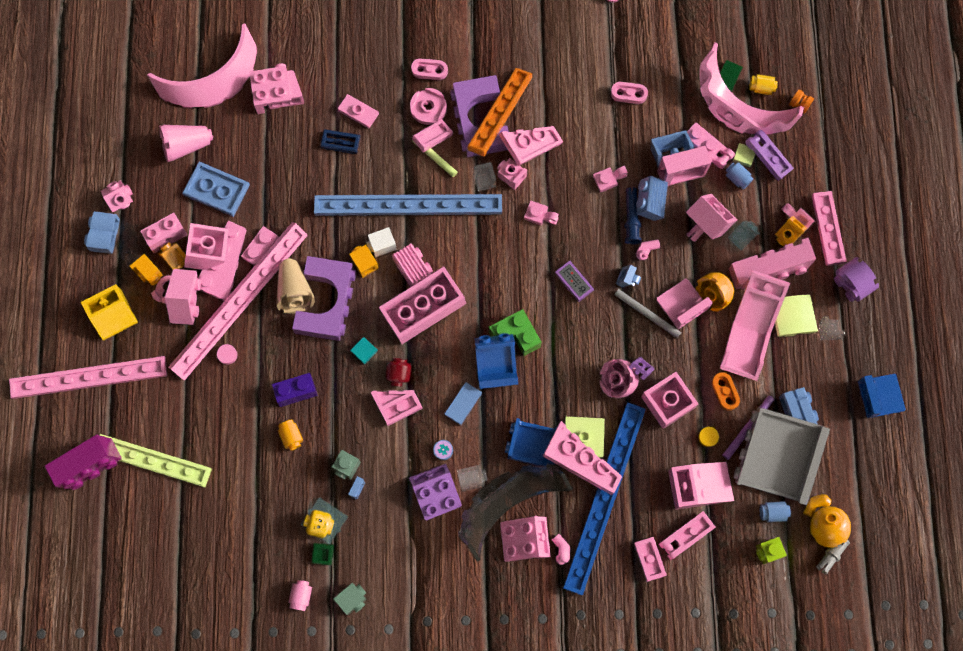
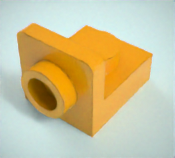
M168 242L160 248L159 256L166 261L172 270L181 269L185 265L186 254L177 243L171 244Z

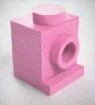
M510 158L507 162L503 160L497 168L499 170L498 177L514 190L527 177V169L518 166Z

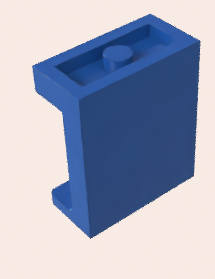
M502 333L498 336L490 337L483 335L479 338H474L479 388L518 385L513 334Z
M517 418L516 423H511L509 434L513 436L511 442L507 441L505 453H508L507 459L553 469L555 463L543 457V454L557 427L555 429L523 422Z

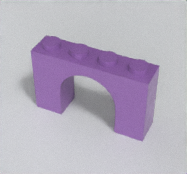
M496 75L453 83V90H450L451 99L456 102V107H454L455 118L459 117L460 121L457 124L458 133L463 135V140L461 141L462 151H466L467 157L478 156V154L467 150L468 144L478 130V127L469 121L467 115L476 104L497 99L500 90ZM507 126L501 128L486 154L508 150L499 136L501 132L508 131Z
M307 256L304 270L306 280L332 285L338 291V299L331 310L322 314L296 311L292 329L295 334L340 341L341 335L344 336L346 324H343L344 317H348L349 314L347 302L348 299L352 298L353 288H350L351 281H355L356 270H354L352 263Z

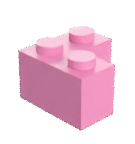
M173 269L165 295L170 323L193 325L195 317H198L199 306H196V291L200 290L201 280L198 279L196 271Z

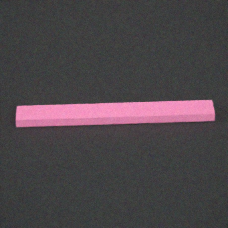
M161 356L9 379L10 398L17 399L167 376L166 358Z

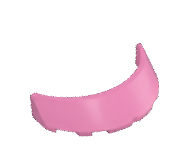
M244 23L242 24L240 41L233 56L213 74L186 82L162 79L151 73L147 75L159 97L166 102L168 101L183 108L191 109L192 107H212L223 103L226 99L232 98L243 88L244 83L250 77L249 72L254 70L257 47Z
M714 43L700 65V90L711 113L719 121L724 122L727 127L740 133L755 134L758 130H762L765 134H773L791 129L802 116L804 108L799 106L785 111H766L749 106L739 100L726 87L720 76L717 65L718 44Z

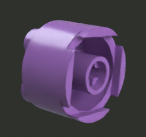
M855 257L836 270V277H834L835 283L839 287L843 286L846 290L845 295L850 302L860 301L879 288V284L875 285L873 281L876 277L870 267L864 261L858 262V257Z

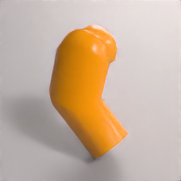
M825 494L811 497L803 514L813 517L818 507L830 506L831 499Z

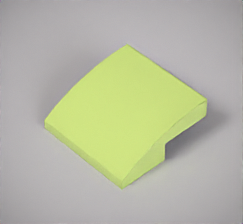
M810 295L788 296L784 298L775 321L777 337L815 333L818 331Z

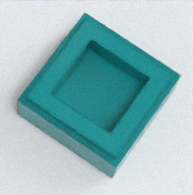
M363 337L350 351L365 365L378 352V349Z

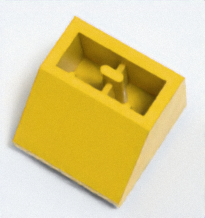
M116 284L81 302L88 318L103 341L138 323L122 290Z

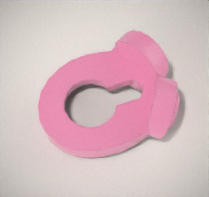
M165 276L157 283L156 290L151 293L156 301L166 304L165 297H163L165 291L163 285L170 281L171 276Z

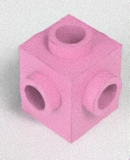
M121 180L111 182L107 185V188L101 190L102 196L112 212L118 209H125L133 202L130 196L133 194L128 184L124 186Z

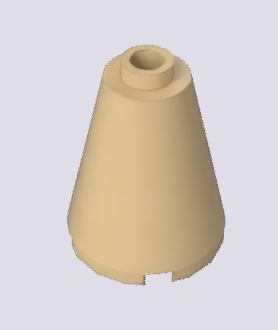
M288 258L279 264L276 305L278 310L283 309L284 313L303 312L308 305H310V308L314 305V295L298 262Z

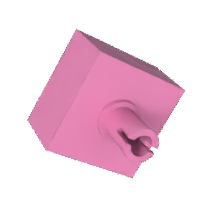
M712 194L701 196L686 212L696 222V225L687 233V236H692L690 239L694 242L704 232L711 239L718 238L737 219Z

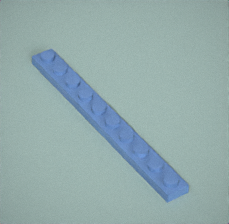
M502 194L315 195L314 214L315 216L502 214Z

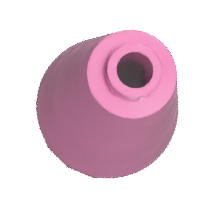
M159 126L160 138H162L163 143L162 147L168 162L208 146L210 141L213 140L211 129L207 130L206 126Z

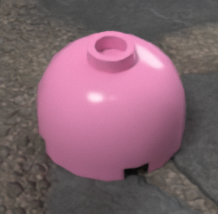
M622 359L609 360L603 365L600 374H602L600 386L607 396L615 398L627 397L637 388L639 375L634 373L637 370L636 368L632 370L629 368L631 365L629 361Z

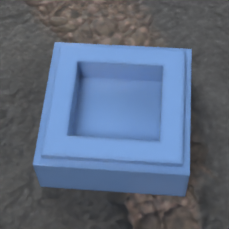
M357 476L348 494L350 497L358 499L365 485L364 479Z

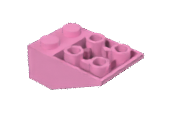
M727 462L672 467L668 471L675 510L734 501Z

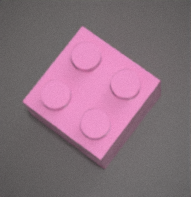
M677 372L654 385L641 396L663 429L695 409L698 405V402Z

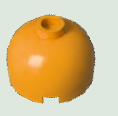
M709 273L697 281L696 291L703 300L709 297L712 301L710 306L712 308L710 310L718 312L731 303L734 296V288L730 279L724 274Z
M826 506L814 513L810 522V532L818 544L834 548L848 540L851 533V522L843 510L837 507Z

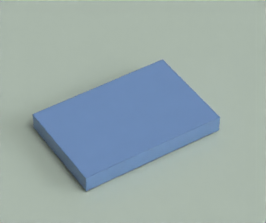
M198 162L182 194L234 217L250 184L214 167Z

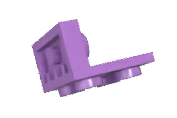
M446 464L409 478L425 520L462 506Z

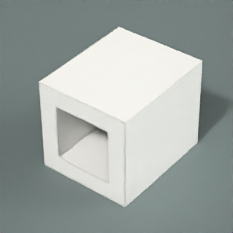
M389 227L368 235L369 241L366 244L370 252H374L375 257L397 250Z

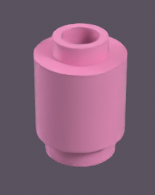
M297 580L296 584L292 583L288 601L290 603L289 608L305 611L306 606L309 605L312 587L308 586L309 582Z

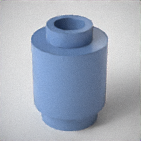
M733 162L726 169L728 172L726 177L738 188L741 187L744 190L753 181L752 174L739 162L737 164Z
M785 501L766 502L764 505H760L762 521L783 522L787 521L791 515L790 506L786 505Z

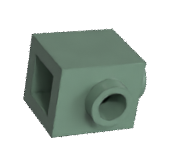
M341 450L332 468L335 471L334 474L342 479L347 477L351 480L361 462L358 458Z
M353 583L334 598L346 615L353 611L357 613L365 606L364 601L367 599L364 597L366 592L360 584L355 586Z

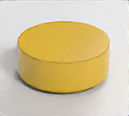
M705 427L700 431L698 439L703 446L712 447L718 442L719 434L716 429Z

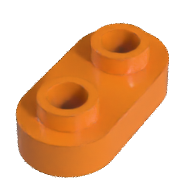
M721 372L716 374L712 379V387L719 404L724 410L732 411L740 403V397L732 378L727 373ZM718 381H723L724 386H720ZM726 399H731L732 404H727Z

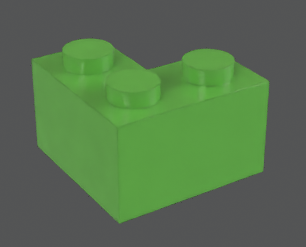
M523 309L489 326L491 337L502 333L513 334L514 340L523 356L541 348L542 342Z

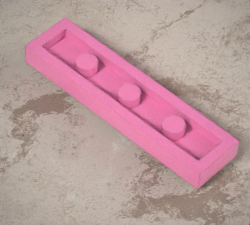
M832 191L813 193L811 197L826 266L845 264L847 261Z

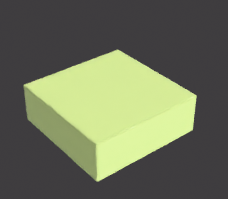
M739 143L733 162H739L741 165L751 167L755 152L748 148L747 145Z

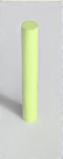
M431 148L425 151L452 177L456 176L458 172Z

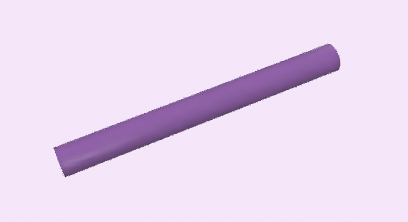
M768 395L760 407L768 409L773 403L774 398ZM749 420L722 455L725 459L729 460L741 445L747 430H751L753 422Z

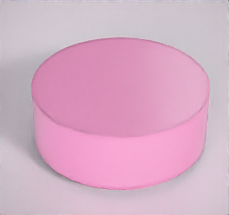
M225 344L218 349L217 357L221 363L229 365L237 359V351L232 345Z

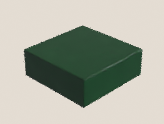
M314 542L312 563L332 565L334 544Z

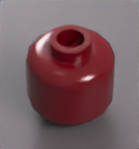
M392 358V361L387 362L385 379L391 381L392 386L402 387L403 383L410 381L411 364L407 363V359Z

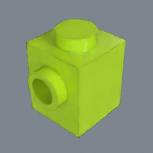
M780 537L756 545L757 556L763 565L787 556Z

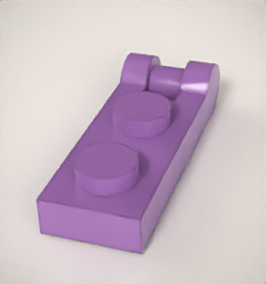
M758 130L754 137H750L745 141L747 147L755 152L778 181L794 169L762 130Z

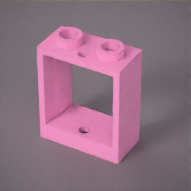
M706 146L664 156L657 170L659 178L662 181L668 182V186L704 177L711 165L712 155L710 151H707Z

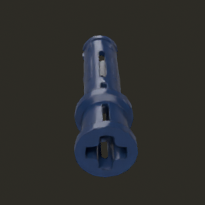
M630 187L625 190L627 221L624 224L626 229L625 243L636 245L642 242V239L639 237L641 223L638 221V215L636 214L637 188L633 187L631 194Z

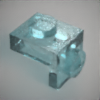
M745 220L728 238L740 250H743L760 232L757 230L758 226L754 222Z

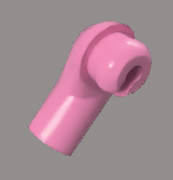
M659 240L642 242L636 251V257L639 260H646L650 250L660 249Z
M558 534L552 541L559 548L556 562L563 565L570 559V546Z

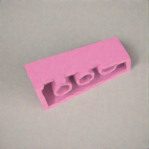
M809 238L802 239L801 244L793 246V243L785 245L779 252L770 250L763 253L761 258L755 255L734 262L730 265L729 272L735 289L742 288V290H745L752 271L783 280L788 278L790 274L801 275L806 273L816 257Z

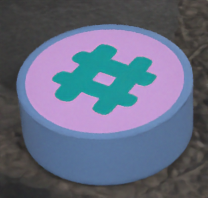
M440 440L434 445V455L439 460H448L452 456L453 446L449 441Z

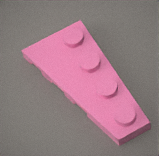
M228 221L225 229H229L225 263L202 270L198 277L201 280L200 291L222 301L229 297L233 288L239 255L242 251L246 234L244 227Z
M561 421L543 457L613 495L622 476L606 461L601 460L594 454L595 451L579 440L580 438L575 433L572 434Z

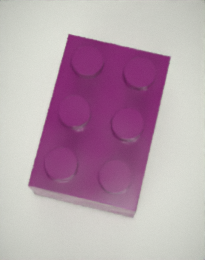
M95 435L48 463L45 467L55 487L76 490L84 485L83 482L86 480H92L100 476L101 471L115 467L122 457L112 438Z

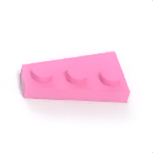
M554 126L534 128L533 130L523 131V129L516 130L515 132L503 131L499 134L518 166L563 143Z

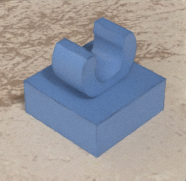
M632 265L622 267L616 284L620 287L638 285L641 277L635 275L637 268Z

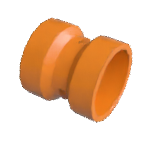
M799 89L789 105L793 108L802 106L804 108L803 114H805L815 98L804 95V92Z

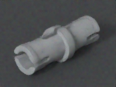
M847 540L842 545H838V547L828 548L825 551L826 555L816 568L820 571L824 567L821 572L827 575L834 563L841 559L840 555L849 546L850 542Z

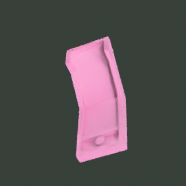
M756 271L751 272L732 323L720 369L755 381L758 380L764 364L763 360L769 338L789 288V282Z

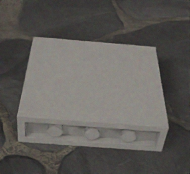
M757 407V411L754 410L750 421L753 422L751 430L748 429L745 435L746 447L745 449L742 448L740 452V467H736L733 478L736 479L735 482L738 485H746L807 505L830 429L822 425Z

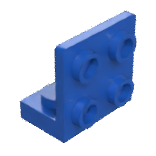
M896 374L872 378V375L864 376L858 381L867 418L904 412L906 410Z

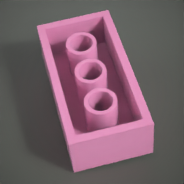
M442 267L383 304L379 309L401 344L464 306L466 301L445 267Z

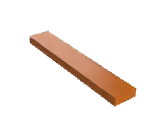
M515 68L468 144V151L481 156L486 155L531 81L532 73Z

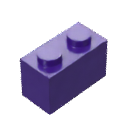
M310 373L272 384L277 403L280 407L318 396Z

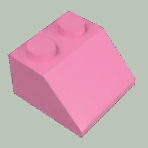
M190 223L184 267L205 270L225 263L229 229Z

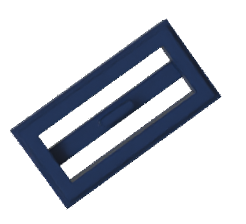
M324 129L320 147L321 149L357 154L361 137L357 134ZM327 136H333V137H339V138H345V139H352V140H355V142L345 141V140H341V139L326 138V137H327Z

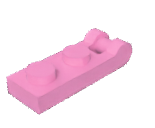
M695 123L687 131L695 148L706 146L707 151H710L712 155V162L717 167L723 169L727 165L726 162L735 156L731 149L726 148L698 123ZM720 152L723 156L718 157L717 154Z
M703 511L659 545L662 549L666 550L669 554L667 555L668 558L672 560L713 530L715 526ZM674 540L679 545L677 549H674L670 544Z

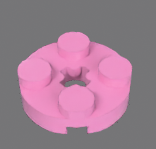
M426 88L421 92H416L410 102L412 117L424 125L436 123L443 119L447 112V104L443 94L433 88ZM431 103L432 109L426 110L424 105Z

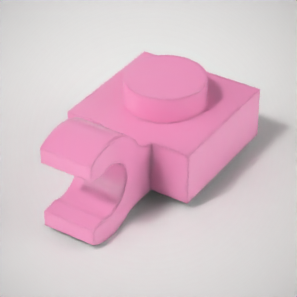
M625 166L618 168L614 172H612L611 168H607L593 174V178L601 193L618 185L617 180L627 177L628 172Z
M530 201L524 220L541 226L543 221L556 225L559 214L547 212L548 206Z
M789 203L782 208L790 218L794 216L807 229L814 222L802 208L796 212Z

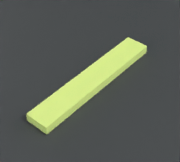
M112 438L122 457L119 461L206 487L211 468Z

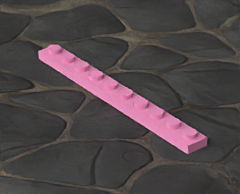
M292 222L170 364L168 368L181 379L185 380L279 270V264L283 260L288 259L307 237V234L296 223Z

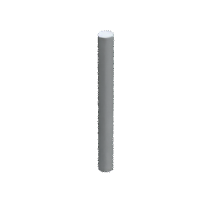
M620 289L615 293L616 297L674 337L678 338L682 333Z

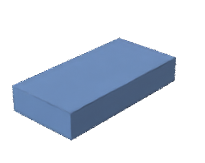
M465 382L446 411L445 416L462 425L482 392Z

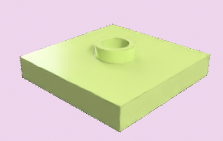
M565 417L566 428L572 434L575 433L583 444L594 450V454L599 458H603L605 419Z

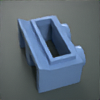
M686 130L651 139V152L657 167L660 165L662 152L671 150L670 155L679 153L677 148L683 147L684 151L694 149V145Z

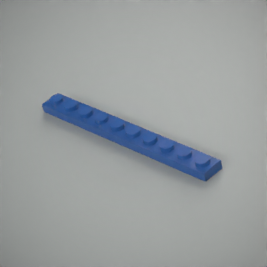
M628 402L607 459V463L622 478L646 410ZM622 478L613 495L597 488L563 589L581 596L583 595Z

